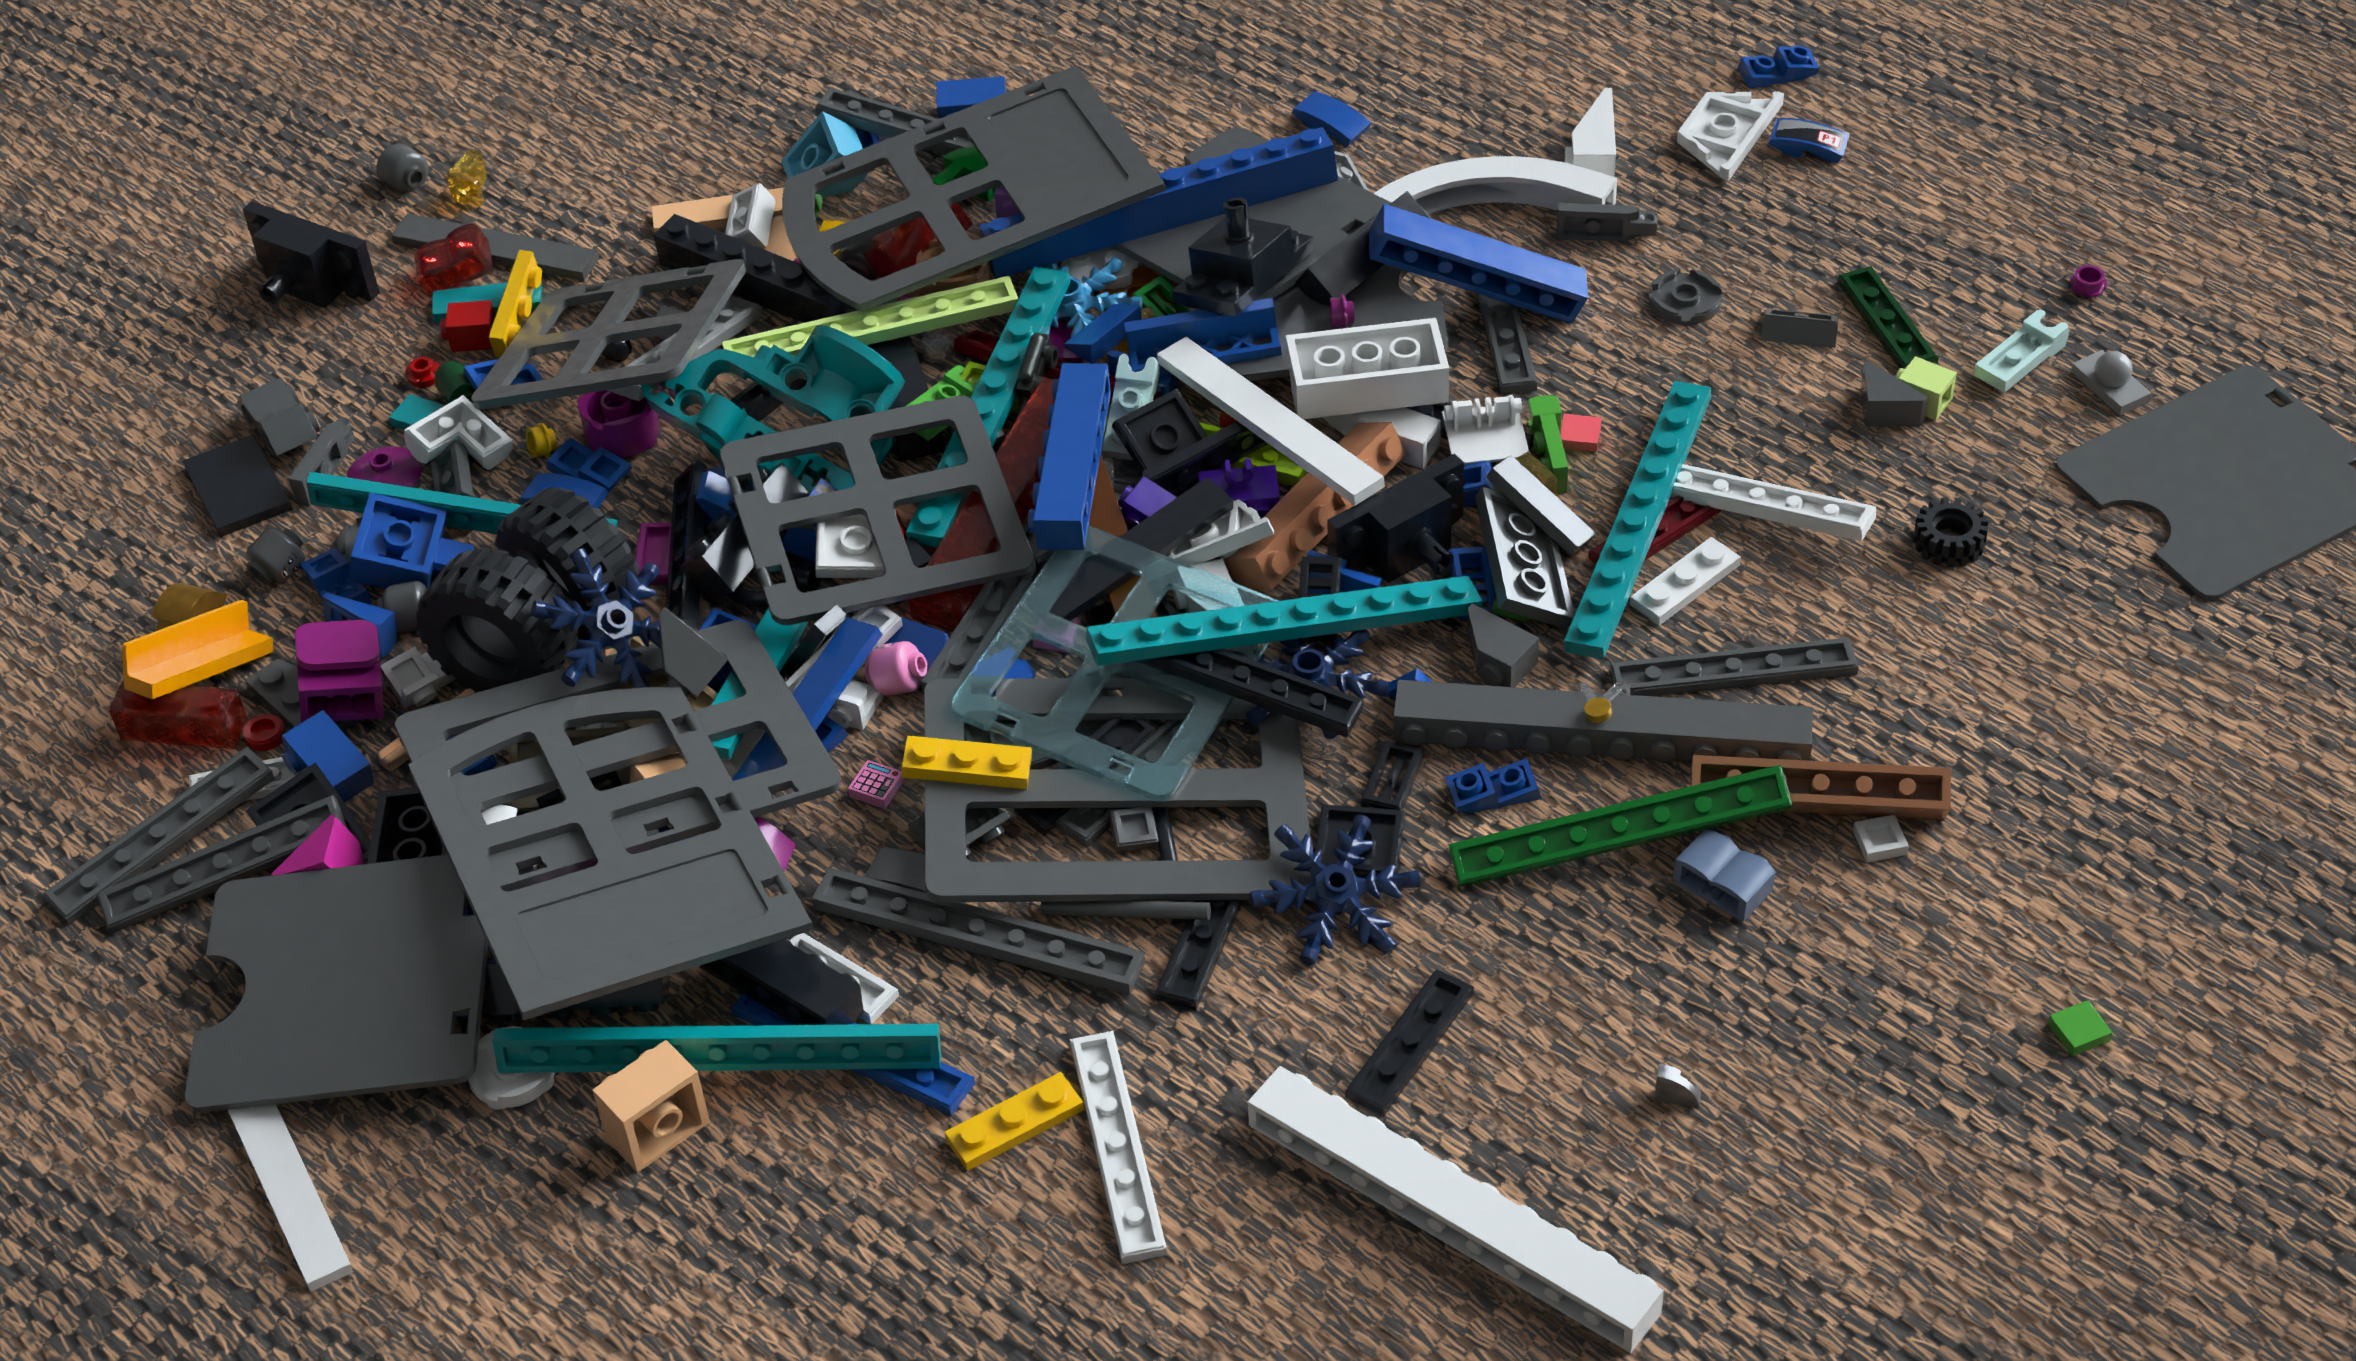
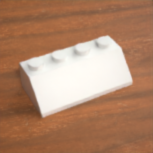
M1436 318L1286 335L1292 396L1296 415L1302 419L1449 402V365Z

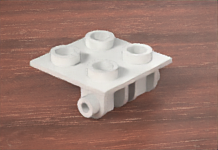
M1513 395L1494 398V406H1492L1491 398L1486 397L1485 407H1480L1479 398L1474 399V408L1471 400L1451 401V405H1445L1442 415L1451 455L1455 453L1464 462V465L1490 461V463L1502 462L1511 455L1516 460L1530 459L1520 413H1522L1521 398H1514Z

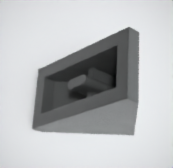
M1867 361L1864 363L1860 391L1865 426L1922 425L1925 421L1928 397L1872 362Z

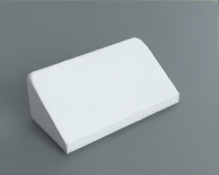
M761 183L733 195L725 232L729 236L759 248L768 245L776 202L775 198Z

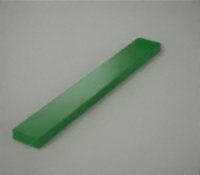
M1777 765L1448 844L1458 886L1461 887L1792 809V801L1782 766Z

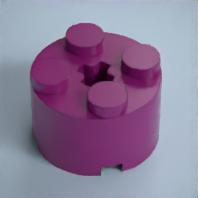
M607 390L586 393L583 398L580 395L578 409L586 443L592 451L596 452L602 446L618 457L625 458L649 450L656 445L660 432L657 413L650 408L645 397L637 401Z

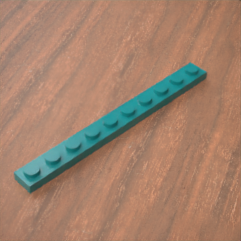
M1040 267L1033 268L971 396V399L977 406L992 448L1018 395L1016 390L1019 381L1018 373L1030 338L1035 333H1047L1070 285L1069 272ZM954 431L936 470L967 463L956 431ZM972 491L921 501L906 531L907 538L912 537L918 544L945 549Z
M1678 381L1673 382L1565 637L1564 652L1604 660L1672 495L1673 485L1677 482V476L1686 461L1711 400V387Z
M1469 576L1452 577L1089 626L1086 629V641L1096 665L1101 666L1468 615V607L1471 604L1481 608L1483 601Z
M939 1024L495 1028L492 1039L498 1073L619 1072L637 1060L643 1052L653 1049L665 1040L696 1071L935 1069L941 1066Z

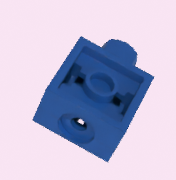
M370 493L351 554L349 581L386 589L393 584L419 580L428 589L433 575L438 576L451 559L462 552L473 551L474 546L444 538L447 510ZM389 552L394 553V554H402V556H396V555L390 554Z

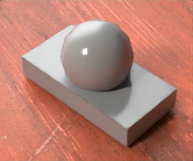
M2100 350L2072 363L2071 373L2119 416L2150 402L2152 393L2132 376V362L2126 354L2119 351L2105 352Z

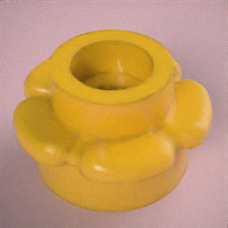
M537 423L536 427L527 429L526 443L533 458L541 456L549 458L551 451L556 450L557 447L553 429H548L544 423Z

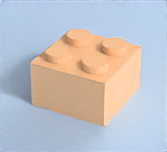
M667 1040L653 1049L643 1052L637 1060L616 1074L606 1077L600 1085L592 1089L606 1140L637 1173L710 1123L698 1072Z

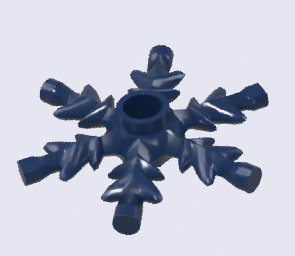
M584 548L572 552L570 558L580 574L571 573L570 576L577 584L586 589L579 594L592 599L593 607L589 611H583L580 605L573 600L572 608L558 596L553 597L555 606L535 600L531 607L532 617L554 619L551 625L552 629H559L568 624H571V632L581 625L588 628L590 640L576 641L582 648L565 654L567 659L574 662L561 676L562 681L566 685L574 687L585 670L591 678H594L596 674V659L604 663L601 649L612 647L618 653L613 665L622 663L620 671L621 683L624 684L630 679L634 688L650 687L643 674H651L652 671L647 665L636 658L643 654L631 649L629 642L632 637L639 636L647 647H649L650 639L660 648L658 621L650 624L651 616H648L641 623L633 619L631 610L632 608L645 607L646 605L640 600L656 595V591L648 588V586L657 577L660 569L654 563L647 562L637 578L631 571H628L626 575V589L618 585L621 599L610 601L605 596L609 583L600 585L602 566L598 564L592 569Z
M1367 629L1353 631L1345 640H1343L1341 635L1337 634L1334 638L1332 649L1324 645V656L1319 651L1312 649L1314 646L1313 642L1306 644L1309 637L1279 641L1282 645L1288 647L1281 651L1293 657L1292 661L1288 664H1281L1275 656H1273L1270 662L1258 652H1254V659H1251L1326 687L1337 686L1339 691L1346 693V689H1348L1360 699L1366 698L1364 691L1381 697H1387L1390 682L1384 680L1370 681L1369 679L1373 675L1371 672L1351 675L1352 669L1340 674H1336L1332 670L1333 665L1349 664V661L1345 658L1356 657L1363 653V650L1356 648V646L1362 645L1370 639ZM1256 706L1248 711L1246 716L1251 724L1257 726L1272 711ZM1274 712L1277 717L1282 716V714ZM1321 729L1324 737L1327 739L1338 736V734Z
M1364 815L1355 816L1349 835L1342 830L1337 832L1341 850L1337 848L1332 849L1339 861L1330 866L1320 863L1321 849L1313 854V844L1309 834H1306L1302 841H1300L1287 824L1281 825L1275 831L1274 836L1289 850L1281 852L1280 856L1287 860L1301 863L1294 870L1310 872L1311 881L1307 885L1302 886L1299 882L1290 878L1291 886H1288L1279 881L1270 880L1268 883L1273 890L1250 891L1252 908L1276 904L1274 910L1276 914L1283 912L1294 902L1296 910L1300 909L1305 900H1311L1316 903L1318 913L1304 918L1313 923L1297 933V938L1307 939L1299 957L1300 961L1307 965H1315L1322 944L1328 949H1333L1330 929L1338 931L1333 916L1335 914L1339 915L1342 912L1350 915L1349 929L1358 925V934L1362 945H1366L1369 938H1371L1385 955L1398 946V943L1383 930V928L1390 927L1391 922L1371 915L1377 909L1362 907L1359 900L1361 895L1366 892L1381 900L1380 892L1394 898H1401L1402 894L1398 888L1420 887L1419 871L1414 870L1395 874L1396 866L1393 864L1386 867L1377 876L1374 868L1370 870L1366 878H1359L1354 874L1353 866L1366 861L1365 858L1358 855L1370 849L1374 844L1373 841L1363 840L1371 823V820Z

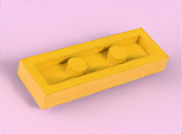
M519 250L489 334V340L495 357L502 356L521 330L524 317L528 318L531 313V297L534 288L538 289L542 280V270L537 266L532 251Z
M907 736L902 763V778L1027 789L1032 747Z
M1059 1072L945 1131V1139L965 1169L969 1171L1084 1111V1104L1062 1072Z

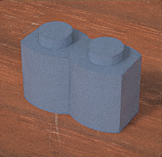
M1704 829L1675 860L1673 880L1704 900H1708L1714 906L1744 922L1773 891L1776 871L1762 856L1740 850L1727 835Z

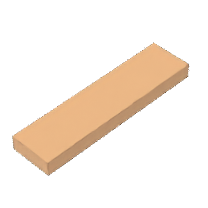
M784 187L767 190L776 201L773 217L783 215L782 197ZM733 195L652 206L654 232H657L674 214L712 229L727 227Z

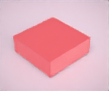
M1564 414L1560 432L1563 448L1597 452L1602 417Z

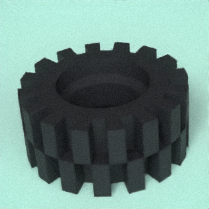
M1948 497L1941 498L1940 504L1935 499L1929 501L1928 507L1923 505L1916 517L1913 543H1916L1915 548L1917 552L1923 551L1922 557L1926 560L1934 557L1933 564L1939 566L1941 561H1947V567L1953 568L1954 562L1957 561L1960 567L1967 566L1968 559L1974 563L1978 560V555L1982 556L1986 545L1989 526L1987 517H1983L1984 511L1981 508L1974 511L1975 504L1970 501L1966 505H1962L1961 498H1955L1954 503H1949ZM1951 528L1961 531L1964 535L1948 536L1938 530Z

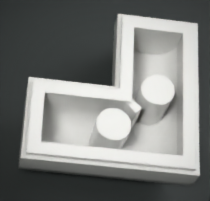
M464 395L404 429L407 448L416 460L424 464L441 455L454 441L464 444L467 448V453L487 470L504 461L512 449L513 440L485 414L476 409Z

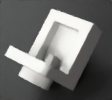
M415 647L380 665L382 676L404 708L414 703L417 707L424 706L431 702L438 694L436 691L440 690L441 678L437 671L431 672Z

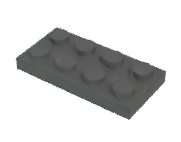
M1482 487L1475 496L1499 609L1511 614L1538 620L1545 624L1568 629L1575 614L1558 544L1502 492Z

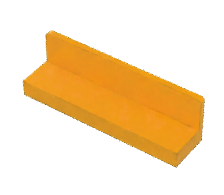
M239 600L123 643L124 689L150 699H155L273 653V637L249 630L247 601Z

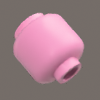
M909 641L878 645L872 650L865 662V677L868 684L873 685L875 690L883 696L915 692L921 686V681L927 673V661L917 647Z

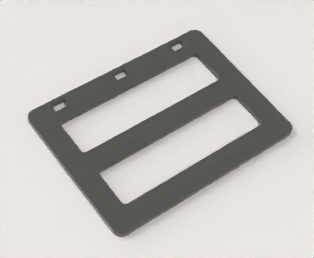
M733 620L695 631L728 658L726 664L745 694L742 697L694 711L710 741L714 742L755 729H764L786 764L779 768L733 781L752 816L755 818L837 792L841 787L839 770L751 625L745 621ZM651 643L649 647L644 645L633 648L643 654L636 658L647 665L652 671L651 674H643L646 680L664 675L661 649ZM616 653L605 656L604 663L596 659L595 677L591 678L585 670L574 687L566 685L561 679V676L568 668L566 667L404 713L395 722L396 732L411 763L434 747L446 742V738L463 733L500 716L571 696L618 689L632 685V682L629 679L626 683H621L620 671L622 663L613 665L618 654ZM661 720L573 746L589 778L678 752ZM687 722L675 726L679 734L691 731ZM542 755L470 776L464 775L460 771L450 777V781L471 825L475 827L487 825L481 814V811L558 788ZM792 788L794 791L793 793L783 795L777 798L772 799L771 794L784 791ZM692 795L612 820L627 852L631 854L720 828L704 797L701 795ZM731 801L719 805L723 814L736 811ZM667 825L670 830L647 836V831ZM579 831L566 832L487 857L499 885L504 891L517 890L590 868L597 864L582 833ZM538 864L543 866L541 869L519 875V870Z
M1183 678L935 679L930 681L924 689V737L964 741V724L971 720H1109L1113 717L1122 718L1121 720H1134L1133 718H1142L1144 720L1248 719L1246 716L1247 712L1258 705L1233 696H1225V693ZM1098 690H1123L1122 696L1098 695ZM971 691H996V697H972ZM1272 711L1258 724L1261 766L1259 768L1030 769L1027 789L925 780L926 894L936 902L1250 900V891L1273 890L1268 883L1270 880H1276L1291 886L1290 878H1292L1302 886H1305L1311 881L1310 872L1294 870L1301 863L1281 857L1280 853L1289 849L1274 836L1275 831L1283 824H1287L1300 841H1302L1306 834L1310 835L1299 721L1283 714L1277 717ZM1261 807L1266 812L1270 855L1266 860L971 862L966 858L965 813L973 808Z

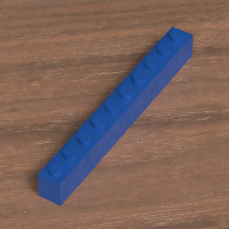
M1323 127L1306 129L1299 134L1282 139H1272L1258 146L1240 148L1230 154L1216 158H1205L1198 163L1181 168L1167 169L1163 173L1158 174L1165 184L1166 191L990 260V268L995 279L1031 270L1034 267H1042L1225 214L1223 203H1226L1228 199L1243 198L1247 200V207L1336 182L1338 181L1334 145ZM1020 214L1010 217H999L989 223L980 225L982 238L1021 223L1024 219Z

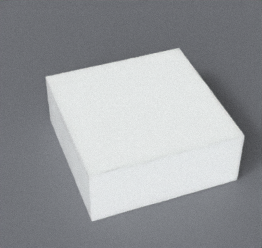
M1895 815L1854 822L1853 833L1867 863L1908 854L1909 845Z

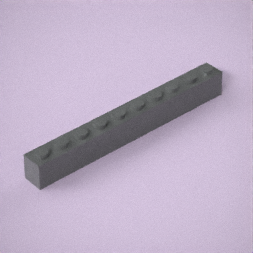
M1398 680L1394 709V741L1405 742L1413 746L1425 743L1446 745L1450 748H1461L1464 746L1484 747L1492 751H1502L1505 749L1528 750L1534 754L1546 752L1570 753L1576 757L1602 755L1611 756L1619 760H1625L1630 757L1646 758L1661 763L1672 760L1691 762L1693 755L1810 761L1812 750L1813 707ZM1593 698L1607 699L1611 704V717L1602 723L1588 721L1584 711L1585 704Z

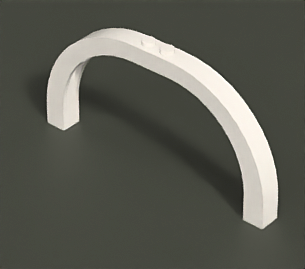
M1492 156L1452 161L1428 167L1391 182L1374 194L1392 203L1408 191L1428 214L1456 206L1489 202L1529 204L1558 211V203L1615 205L1617 178L1559 161L1519 156ZM1407 408L1323 417L1332 427L1345 436L1358 423L1392 422L1407 453L1400 461L1421 469L1426 466L1440 446V420Z

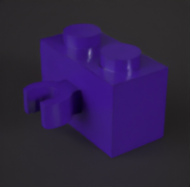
M1246 458L1244 468L1231 469L1230 460H1225L1221 470L1198 471L1199 482L1208 477L1229 495L1233 501L1239 499L1246 504L1247 508L1251 507L1256 510L1260 519L1280 501L1275 465L1252 467L1251 459Z

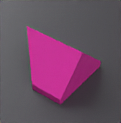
M331 814L271 875L364 865L360 841Z

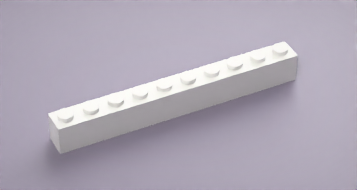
M1279 1066L1249 1099L1248 1117L1250 1127L1627 1352L1632 1353L1661 1315L1664 1290L1658 1287L1651 1278L1643 1274H1636L1620 1265L1607 1252L1596 1251L1584 1244L1571 1231L1565 1228H1557L1540 1218L1530 1207L1518 1205L1507 1199L1492 1185L1485 1182L1480 1183L1471 1178L1451 1161H1442L1425 1151L1415 1140L1401 1137L1386 1128L1379 1119L1372 1116L1367 1117L1350 1107L1341 1097L1329 1095L1317 1088L1305 1076L1298 1073L1293 1074Z

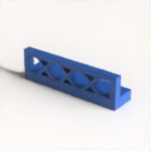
M1272 298L1253 301L1236 317L1205 310H1196L1124 323L1133 372H1139L1145 368L1146 364L1139 365L1138 359L1157 358V353L1184 337L1191 339L1224 364L1282 355ZM1271 337L1272 343L1252 344L1254 340ZM1221 345L1232 346V348L1226 351L1219 352L1215 350L1217 346ZM1159 365V375L1171 374Z

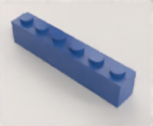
M1383 204L1369 229V259L1561 321L1574 322L1588 299L1587 274L1584 268L1409 211Z
M1062 363L1059 379L1053 380L1052 397L1055 404H1049L1048 426L1050 430H1044L1043 451L1045 456H1039L1038 477L1041 481L1035 482L1033 487V503L1036 508L1030 509L1028 514L1029 533H1035L1037 549L1085 550L1111 395L1108 364Z

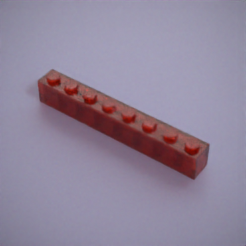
M1044 377L995 454L1022 526L1029 510L1036 507L1033 503V487L1035 482L1041 481L1038 477L1039 456H1045L1043 451L1044 430H1050L1048 426L1049 404H1055L1052 397L1053 380ZM972 491L926 567L994 553L1000 550L978 492ZM985 583L909 599L912 619L954 632Z

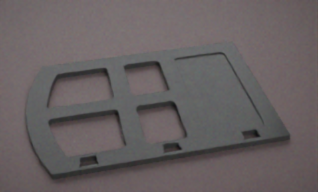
M1076 65L785 179L782 209L788 240L796 258L806 272L824 290L840 301L860 311H865L1166 191L1162 179ZM1045 89V91H1042V92H1040V93H1037V94H1034V95H1032V96L1027 97L1028 95H1031V94H1033V93H1036V92H1038V91H1041V90ZM945 128V130H943V131H940V132H938V133H935V134H932V135H930V136H927V135H929V134H931V133H934V132H936V131H939V130ZM958 135H967L987 167L943 185L934 184L915 153ZM889 165L909 196L905 200L829 230H817L814 211L815 193L879 166ZM844 168V169L841 170V171H838V172H835V173L830 174V175H828V176H825L826 174H829V173H832V172H834V171H837V170H839V169ZM996 187L1003 188L1024 221L981 239H970L950 206ZM918 218L926 222L944 251L938 256L875 281H870L854 272L833 254L836 250Z
M643 687L608 690L534 705L471 728L434 747L408 764L410 775L459 879L458 883L462 892L465 893L523 1020L813 930L810 917L681 687ZM648 718L660 719L686 766L605 791H598L594 788L565 732L570 727L601 722ZM687 722L691 731L679 734L675 726ZM525 740L535 741L565 801L485 826L475 827L471 825L450 781V777L500 750ZM692 795H701L704 797L720 826L719 829L641 853L631 854L627 852L612 820ZM731 801L736 811L723 814L719 805ZM579 831L582 833L597 863L595 866L517 890L504 891L501 889L487 857L566 832ZM777 884L782 895L769 898L764 888Z

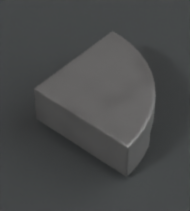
M1659 1064L1655 1101L1699 1108L1701 1100L1699 1086L1695 1082L1691 1084L1681 1077V1071L1677 1068Z

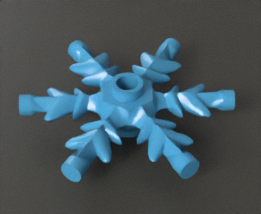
M1113 257L1100 271L1097 267H1093L1089 278L1082 276L1083 284L1080 280L1070 276V285L1050 326L1058 328L1057 320H1064L1068 322L1067 328H1073L1071 337H1073L1096 319L1095 316L1087 314L1088 310L1096 308L1100 313H1103L1104 309L1110 308L1113 304L1139 305L1142 310V297L1133 296L1125 298L1127 295L1125 292L1113 295L1105 292L1095 297L1091 296V293L1102 291L1105 289L1104 285L1117 280V277L1111 274L1119 272L1123 268V264L1117 257ZM1056 262L1042 266L1047 269L1069 271L1068 266H1063L1059 269Z

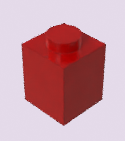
M492 300L448 303L446 318L441 319V334L443 340H449L451 352L492 349L489 334L496 317Z

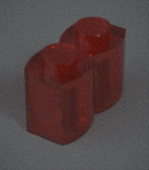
M476 223L460 226L451 231L445 239L428 242L421 246L414 254L417 281L429 296H433V291L455 289L462 282L476 280L487 274L493 267L489 240Z

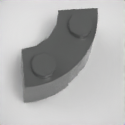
M278 378L239 396L237 403L256 436H261L266 450L273 457H277L318 438L316 433L320 431L315 416L311 411L305 412L302 404L299 403L293 387L290 384L285 386L282 378Z

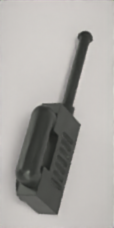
M1035 333L1032 335L1018 373L1019 381L1016 386L1020 399V408L1008 444L1002 453L1006 459H1011L1014 455L1012 452L1027 409L1030 406L1036 407L1038 399L1044 400L1047 395L1048 379L1046 375L1049 368L1054 369L1056 367L1059 356L1058 347L1052 346L1048 334Z

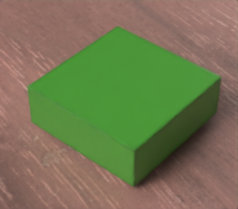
M2088 1000L2051 1014L2048 1020V1025L2072 1056L2110 1042L2113 1034Z

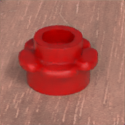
M418 357L406 367V379L417 388L433 386L435 384V372L440 364L427 357Z

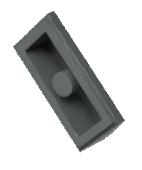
M1767 308L1764 310L1761 340L1835 348L1839 317L1837 315Z

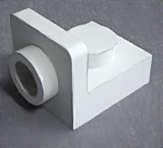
M851 679L826 716L844 728L853 727L863 730L884 696L877 692L873 685Z

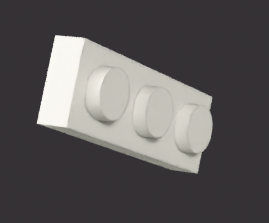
M1710 537L1630 596V606L1660 626L1739 567L1741 556Z

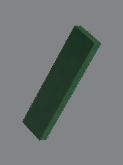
M1872 266L1838 275V285L1899 369H1906L1915 356L1938 365V356Z

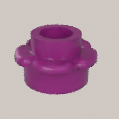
M2084 265L2077 268L2075 274L2070 278L2072 291L2080 296L2097 297L2107 288L2105 273L2102 269L2093 265Z
M1341 294L1340 298H1330L1331 328H1347L1348 324L1354 323L1353 301H1346L1344 294Z

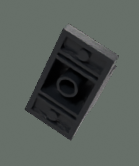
M1243 198L1228 199L1226 203L1224 202L1223 208L1226 217L1188 247L1192 274L1187 276L1183 282L1171 291L1173 304L1236 317L1315 249L1313 236L1299 234L1297 231L1291 230V226L1248 218L1247 200Z
M253 201L243 208L256 256L262 264L266 281L258 287L259 295L266 302L269 303L271 301V304H276L284 294L326 308L343 291L352 298L361 297L372 301L380 293L365 240Z
M1454 453L1328 519V555L1347 560L1346 569L1360 573L1370 565L1387 583L1425 563L1435 574H1442V570L1438 565L1444 571H1447L1454 560L1453 555L1449 552V549H1451V525L1455 524L1463 516L1464 462Z

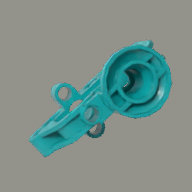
M819 325L815 327L797 357L776 345H773L772 348L761 345L754 357L727 349H715L689 361L679 376L667 381L642 384L641 389L653 411L668 422L703 441L708 451L720 459V451L725 444L776 433V431L748 416L744 408L740 409L727 398L718 395L716 392L713 395L706 392L712 381L719 374L732 373L745 381L749 378L769 389L773 397L810 418L817 413L828 422L889 410L904 387L905 380L889 361L872 348L838 329ZM796 379L807 381L802 389L792 390L789 388L790 384ZM666 388H667V390H668L670 396H668V395H666L665 393H663V391H665ZM693 404L702 406L701 411L694 416L684 414L685 410ZM892 437L873 440L870 443L879 468L893 448ZM815 453L765 462L757 466V469L763 466L770 469L783 462L809 494L815 488L813 479L818 482L821 478L823 480L827 479L829 484L838 490L854 486L850 473Z

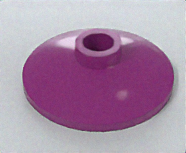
M396 446L381 447L368 451L358 457L351 464L347 477L413 487L421 476L422 464L406 448Z

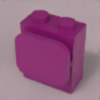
M366 620L312 622L298 627L295 631L301 723L322 710L325 711L332 721L384 718L380 651L376 625Z

